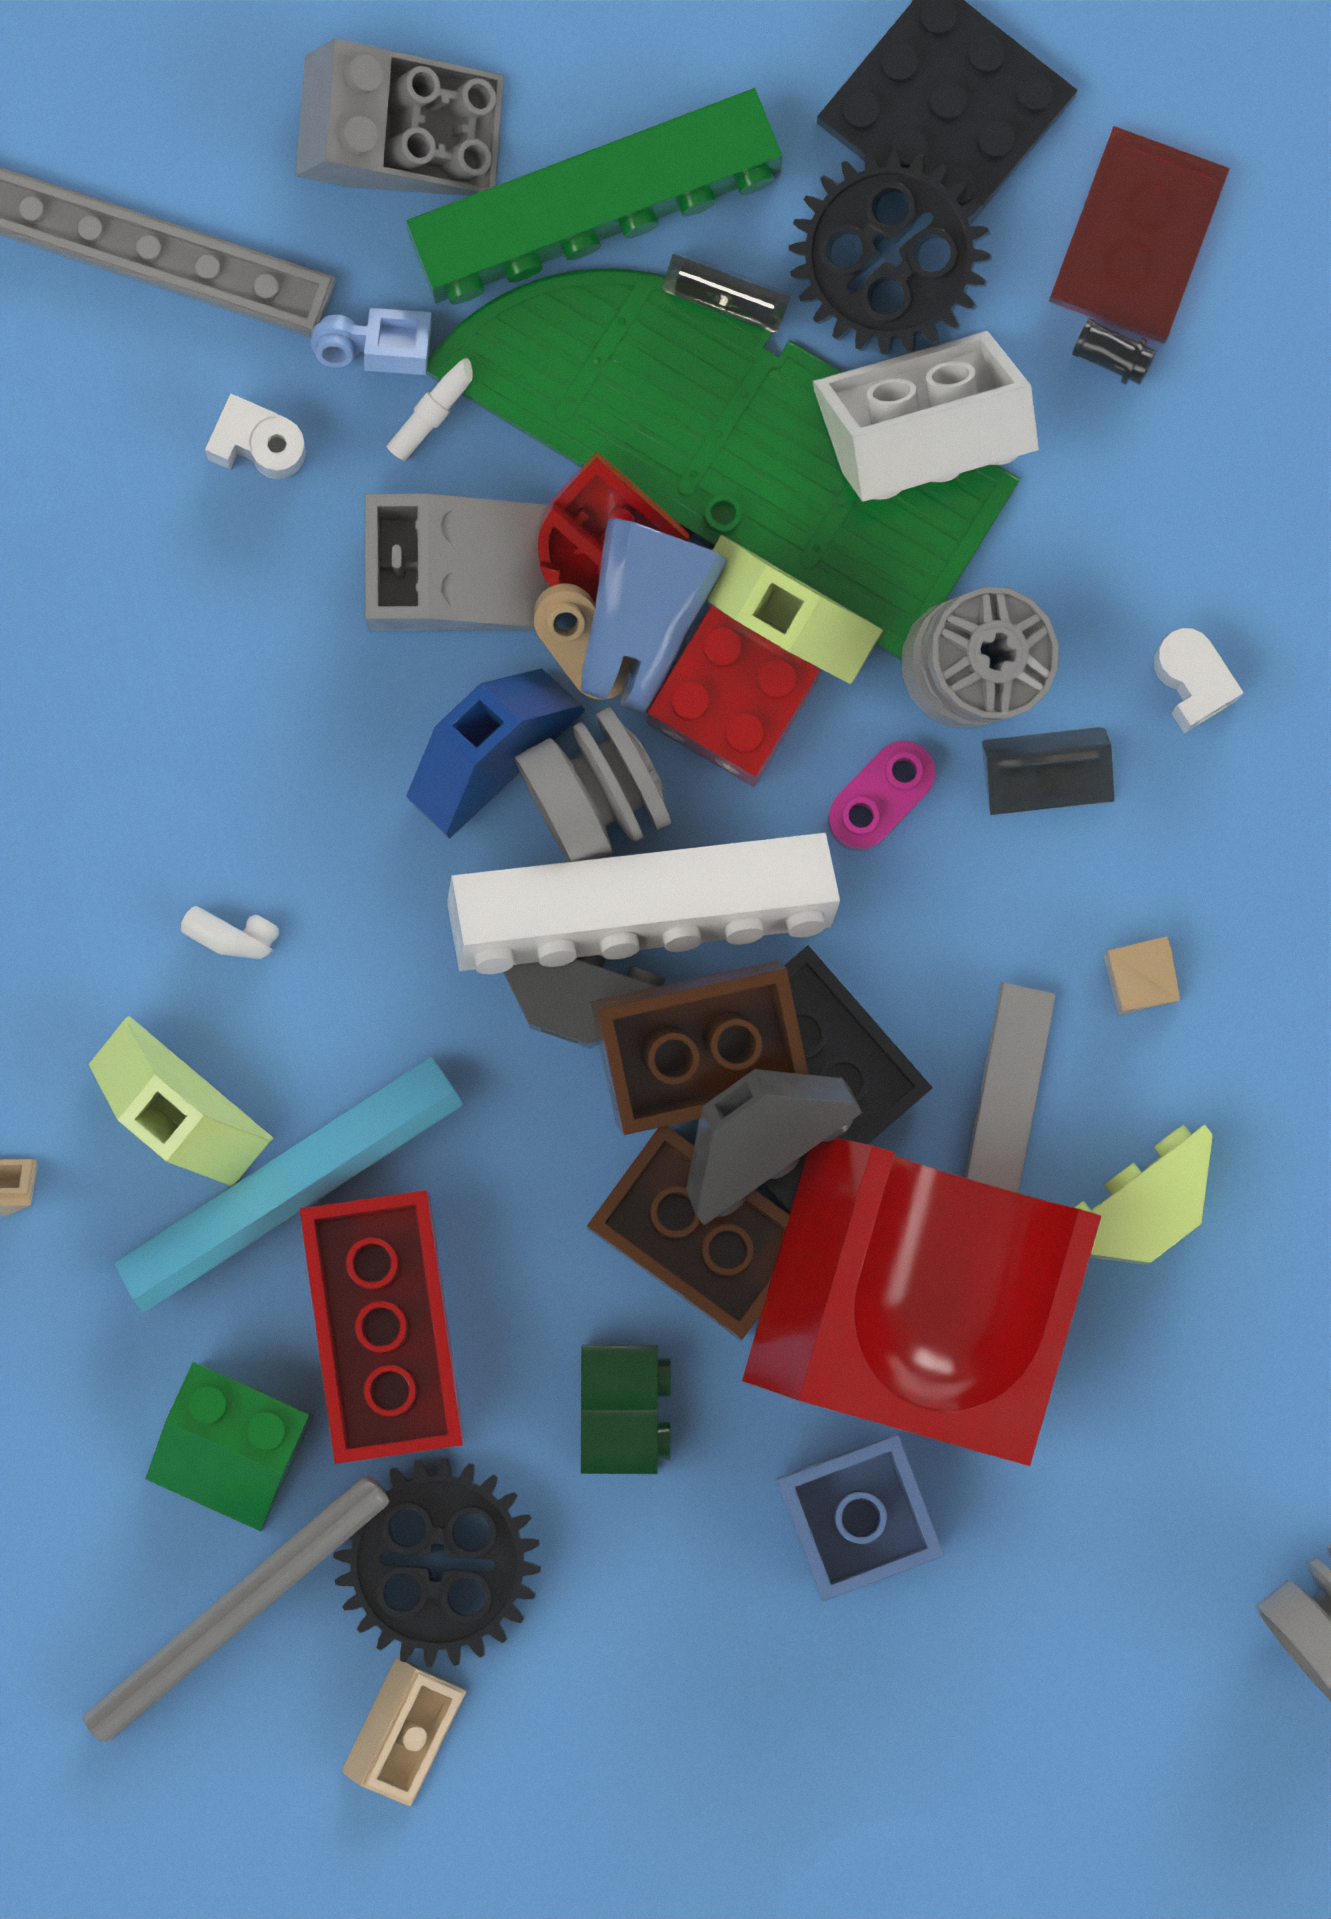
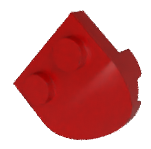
M596 451L553 497L545 509L538 535L540 570L550 587L564 583L579 586L596 603L608 519L617 518L635 522L687 542L689 541V532Z

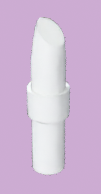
M468 358L459 361L431 392L427 391L413 408L415 412L386 445L389 451L397 458L405 462L433 428H438L450 414V407L464 392L473 378V370Z

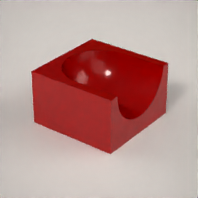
M834 1138L832 1141L827 1142L822 1141L808 1151L742 1381L798 1401L1030 1466L1101 1215L934 1169L895 1155V1152L877 1146Z

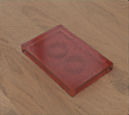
M1113 126L1049 302L1165 344L1230 168Z

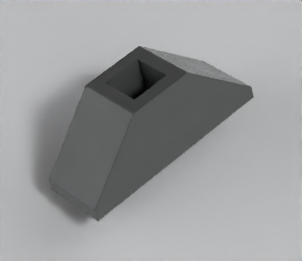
M600 955L577 957L573 962L557 967L542 966L539 962L518 964L503 972L531 1029L587 1048H592L599 1044L590 1001L662 986L666 978L636 967H630L627 976L604 969L603 966L606 958Z
M754 1069L702 1106L686 1191L696 1216L703 1225H706L717 1216H726L733 1213L746 1201L748 1194L770 1178L777 1179L788 1174L795 1168L800 1157L822 1141H832L848 1130L853 1119L859 1116L862 1111L844 1079Z

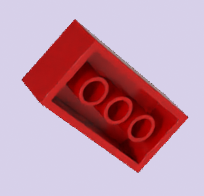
M427 1190L300 1208L334 1463L340 1464L465 1445L430 1193Z

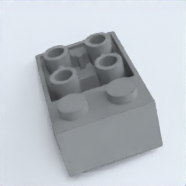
M333 39L305 55L295 176L352 188L471 196L495 187L504 75Z
M365 494V620L369 632L536 631L533 617L534 606L538 597L550 587L542 575L538 557L539 528L542 516L548 505L438 494ZM556 616V618L554 619V624H555L556 626H557V616Z

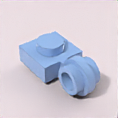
M370 308L367 326L355 325L350 318L343 315H329L324 317L313 328L311 348L316 354L318 361L328 367H344L359 352H364V371L426 375L432 331V312Z

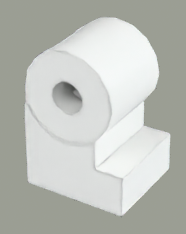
M231 393L205 449L209 461L231 470L237 455L253 461L260 473L276 480L286 479L296 474L304 464L306 456L303 434L295 423Z
M1193 628L1175 630L1158 647L1154 656V669L1157 677L1166 686L1176 689L1183 699V702L1179 703L1171 714L1184 734L1234 704L1243 695L1244 692L1210 640L1202 632Z

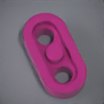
M898 741L884 747L834 799L828 816L829 829L834 839L843 847L854 851H865L879 845L930 791L935 778V766L930 754L922 746L910 741ZM901 761L910 763L915 769V778L906 783L896 780L892 774V767L896 763ZM856 806L866 807L872 814V822L863 828L854 826L849 820L850 810Z

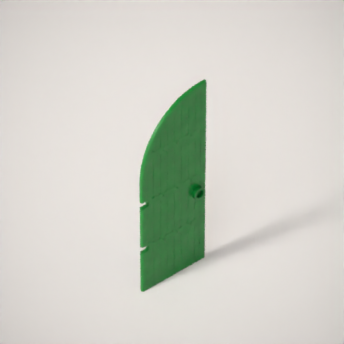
M616 268L586 269L559 273L523 284L489 301L469 315L442 340L428 357L426 374L439 382L459 361L468 358L471 362L473 378L461 394L462 396L580 467L598 451L695 537L715 547L720 536L723 535L884 630L876 646L901 661L902 647L912 624L930 607L947 600L1021 479L999 465L990 464L962 472L956 478L946 482H928L901 490L899 494L888 499H871L862 502L841 471L813 386V381L843 373V371L791 340L786 343L780 356H775L764 349L774 333L773 329L706 290L656 273Z

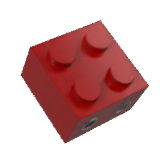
M711 605L649 708L647 724L754 787L816 685L820 669L788 652Z

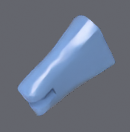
M617 518L608 519L595 612L582 669L581 692L605 700L609 696L619 674L623 656L633 658L623 687L621 706L646 715L663 687L685 638L716 585L727 559L715 551L638 523Z

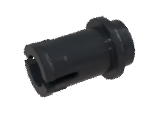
M1089 318L1075 344L1072 355L1080 356L1122 376L1121 383L1127 385L1129 380L1140 385L1156 351L1146 346L1147 340L1144 338L1137 342L1095 323V320Z

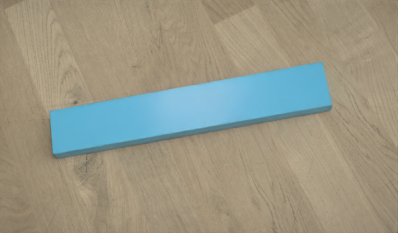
M431 1056L113 1264L131 1298L144 1314L299 1213L300 1208H307L464 1104Z

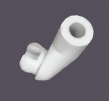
M199 906L192 907L186 913L181 923L182 934L219 955L262 959L273 951L270 946L279 936L278 927L259 915L249 917L246 927L241 931Z

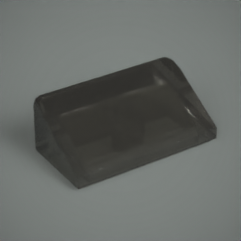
M675 251L672 255L662 287L664 292L774 333L779 331L792 296L791 293L679 251Z
M1103 727L982 741L990 815L1115 801L1112 746L1107 731Z

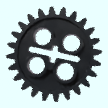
M898 150L891 151L887 167H880L874 154L867 152L865 155V171L860 173L845 160L841 163L845 180L839 185L824 175L820 178L828 194L824 200L807 195L803 199L815 212L812 220L794 219L793 225L807 233V238L805 242L789 245V251L799 256H804L806 264L790 271L791 277L802 280L809 279L811 285L799 295V299L803 303L820 300L822 305L813 317L816 323L821 324L832 317L838 319L832 337L841 340L851 329L856 330L855 348L864 351L872 336L878 337L879 349L883 355L890 354L894 338H900L906 351L912 353L915 352L916 334L921 332L935 345L939 343V335L936 328L938 323L943 321L956 330L960 328L959 321L953 313L957 305L966 309H976L977 305L966 294L968 286H987L988 281L973 272L975 264L992 261L990 253L975 249V242L990 235V229L985 226H971L970 220L978 215L982 207L978 202L961 206L959 201L964 196L968 186L963 181H960L946 189L944 183L949 169L941 164L930 176H927L925 174L926 160L921 154L916 155L907 169L903 168L902 158ZM891 192L905 194L908 199L909 210L904 220L895 225L882 224L877 216V206L881 198ZM925 213L932 214L933 221L899 249L900 256L904 259L899 266L894 267L890 263L885 262L874 271L858 291L852 293L848 290L849 283L855 277L865 272L881 258L882 252L877 246L882 240L886 238L893 244L899 242L913 228L919 218ZM852 234L858 236L863 248L859 261L851 267H837L831 257V249L834 242L843 235ZM932 238L945 239L950 246L951 255L949 262L939 271L930 272L923 270L918 260L920 247L924 242ZM884 281H898L904 291L903 304L897 311L891 314L878 313L872 302L875 288Z
M442 1458L437 1475L429 1476L422 1459L416 1460L414 1479L408 1481L396 1467L390 1469L393 1488L389 1491L384 1489L389 1498L388 1505L349 1538L353 1541L352 1549L334 1552L333 1558L350 1563L351 1572L335 1579V1585L354 1586L356 1592L342 1606L344 1611L363 1607L366 1616L358 1625V1632L362 1633L377 1625L382 1630L376 1647L380 1651L387 1647L394 1639L402 1642L400 1649V1661L406 1662L416 1647L423 1649L426 1667H432L437 1658L438 1650L446 1649L454 1666L459 1665L461 1646L466 1644L470 1646L479 1658L485 1655V1645L482 1638L488 1633L494 1639L504 1643L508 1638L500 1624L502 1619L505 1617L518 1623H522L525 1619L521 1611L513 1604L516 1598L535 1599L536 1592L522 1584L523 1576L540 1573L541 1566L524 1561V1553L539 1546L540 1541L534 1538H521L519 1530L526 1526L532 1517L530 1514L511 1516L508 1510L514 1504L518 1495L513 1492L498 1500L493 1495L498 1481V1476L495 1474L486 1479L481 1486L473 1483L475 1464L468 1463L459 1478L452 1476L449 1458ZM401 1510H414L422 1515L425 1521V1536L415 1546L401 1545L391 1534L392 1519ZM465 1514L480 1515L489 1525V1540L479 1550H466L455 1539V1524ZM434 1544L444 1545V1554L447 1557L489 1559L494 1562L495 1567L491 1572L451 1568L443 1572L442 1580L431 1579L432 1573L428 1567L386 1565L382 1563L381 1555L384 1552L424 1556L432 1553ZM404 1573L411 1575L418 1581L421 1587L420 1601L412 1609H397L389 1603L386 1597L387 1583L396 1574ZM469 1578L476 1580L485 1591L484 1606L475 1614L466 1615L459 1613L450 1603L449 1592L451 1586L459 1579Z

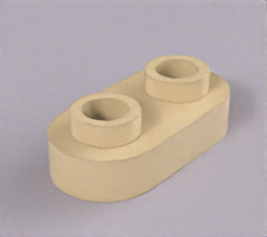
M566 583L557 584L546 589L538 597L533 611L534 626L541 641L581 692L582 669L596 603L579 586ZM569 612L576 616L577 622L572 628L561 629L554 624V619L560 613ZM623 656L619 674L606 699L613 698L622 693L632 664V658ZM583 693L584 695H586V696H588V697H590V698L603 700V699L594 697V696H592V695Z

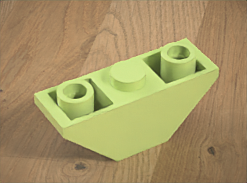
M721 535L712 551L725 557L727 562L707 601L734 620L788 652L852 685L884 630Z
M130 1016L124 1019L88 1064L116 1119L168 1163L233 1186L241 1179L273 1139L270 1134Z
M1184 1124L1154 1146L1161 1157L1147 1168L1140 1171L1133 1162L1104 1184L1110 1196L1090 1210L1084 1201L1074 1207L1101 1215L1090 1257L1145 1265L1153 1262L1202 1224L1213 1134L1206 1125L1199 1127L1192 1133L1189 1132Z

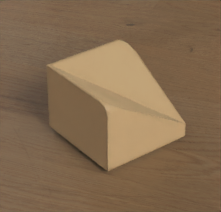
M1168 936L1108 950L1103 955L1118 1016L1180 1001L1172 949Z

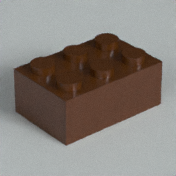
M777 960L590 1001L615 1121L623 1135L700 1119L703 1105L754 1069L809 1075L787 968Z
M668 1126L660 1127L655 1131L587 1225V1229L741 1341L762 1313L790 1215L762 1194L753 1190L736 1211L726 1216H717L706 1225H703L696 1216L686 1191L694 1145Z

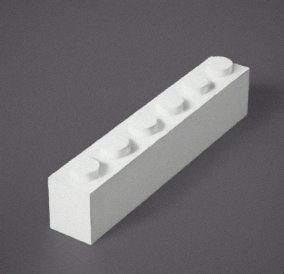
M826 833L452 875L447 900L459 971L476 969L481 974H497L509 970L513 965L539 962L542 966L546 967L563 966L573 962L577 957L602 955L604 958L612 960L623 959L636 954L639 950L665 947L670 952H684L698 947L703 942L727 940L728 943L734 945H743L755 942L764 935L789 933L792 937H809L832 926L840 903Z

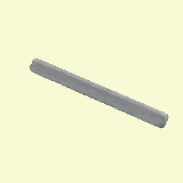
M361 1478L87 1711L83 1721L91 1734L100 1742L111 1741L388 1505L389 1498L381 1485L373 1478Z

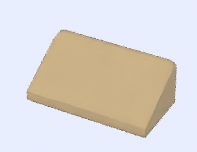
M396 1658L343 1766V1774L364 1788L411 1807L467 1690L408 1661L402 1662L400 1658Z

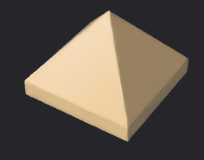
M0 1159L1 1216L7 1217L31 1206L38 1168L37 1160Z

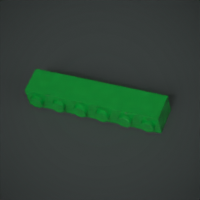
M752 88L406 220L410 240L435 303L449 299L452 305L461 304L485 292L483 285L507 277L509 282L528 279L543 270L541 263L565 255L567 260L583 258L601 247L599 241L623 233L624 238H634L643 235L659 225L657 219L677 211H681L682 216H692L714 206L717 203L715 197L735 189H738L740 194H749L761 190L774 182L773 175L781 172L782 153L756 88Z

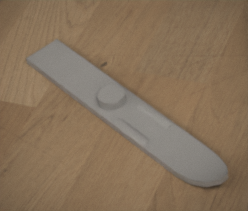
M1005 982L1000 983L964 1178L1019 1193L1056 997L1055 993Z

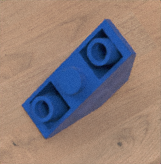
M542 668L481 683L434 727L406 797L450 839L520 773L514 757L549 738L555 740L585 712L583 705Z

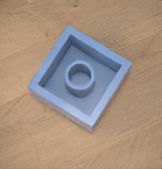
M899 1434L891 1435L776 1479L820 1599L823 1602L944 1557Z

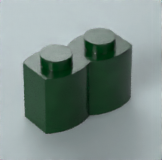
M581 1345V1474H657L658 1460L670 1461V1422H658V1396L670 1397L671 1358H658V1345Z

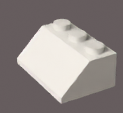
M988 331L813 381L814 392L841 471L862 502L871 499H888L899 494L901 490L928 482H946L956 478L962 472L990 464H1007L1014 461L1020 455L1039 450L1031 384Z

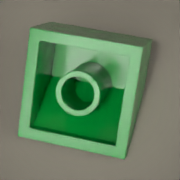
M192 1362L165 1421L145 1479L261 1532L315 1415L208 1366Z

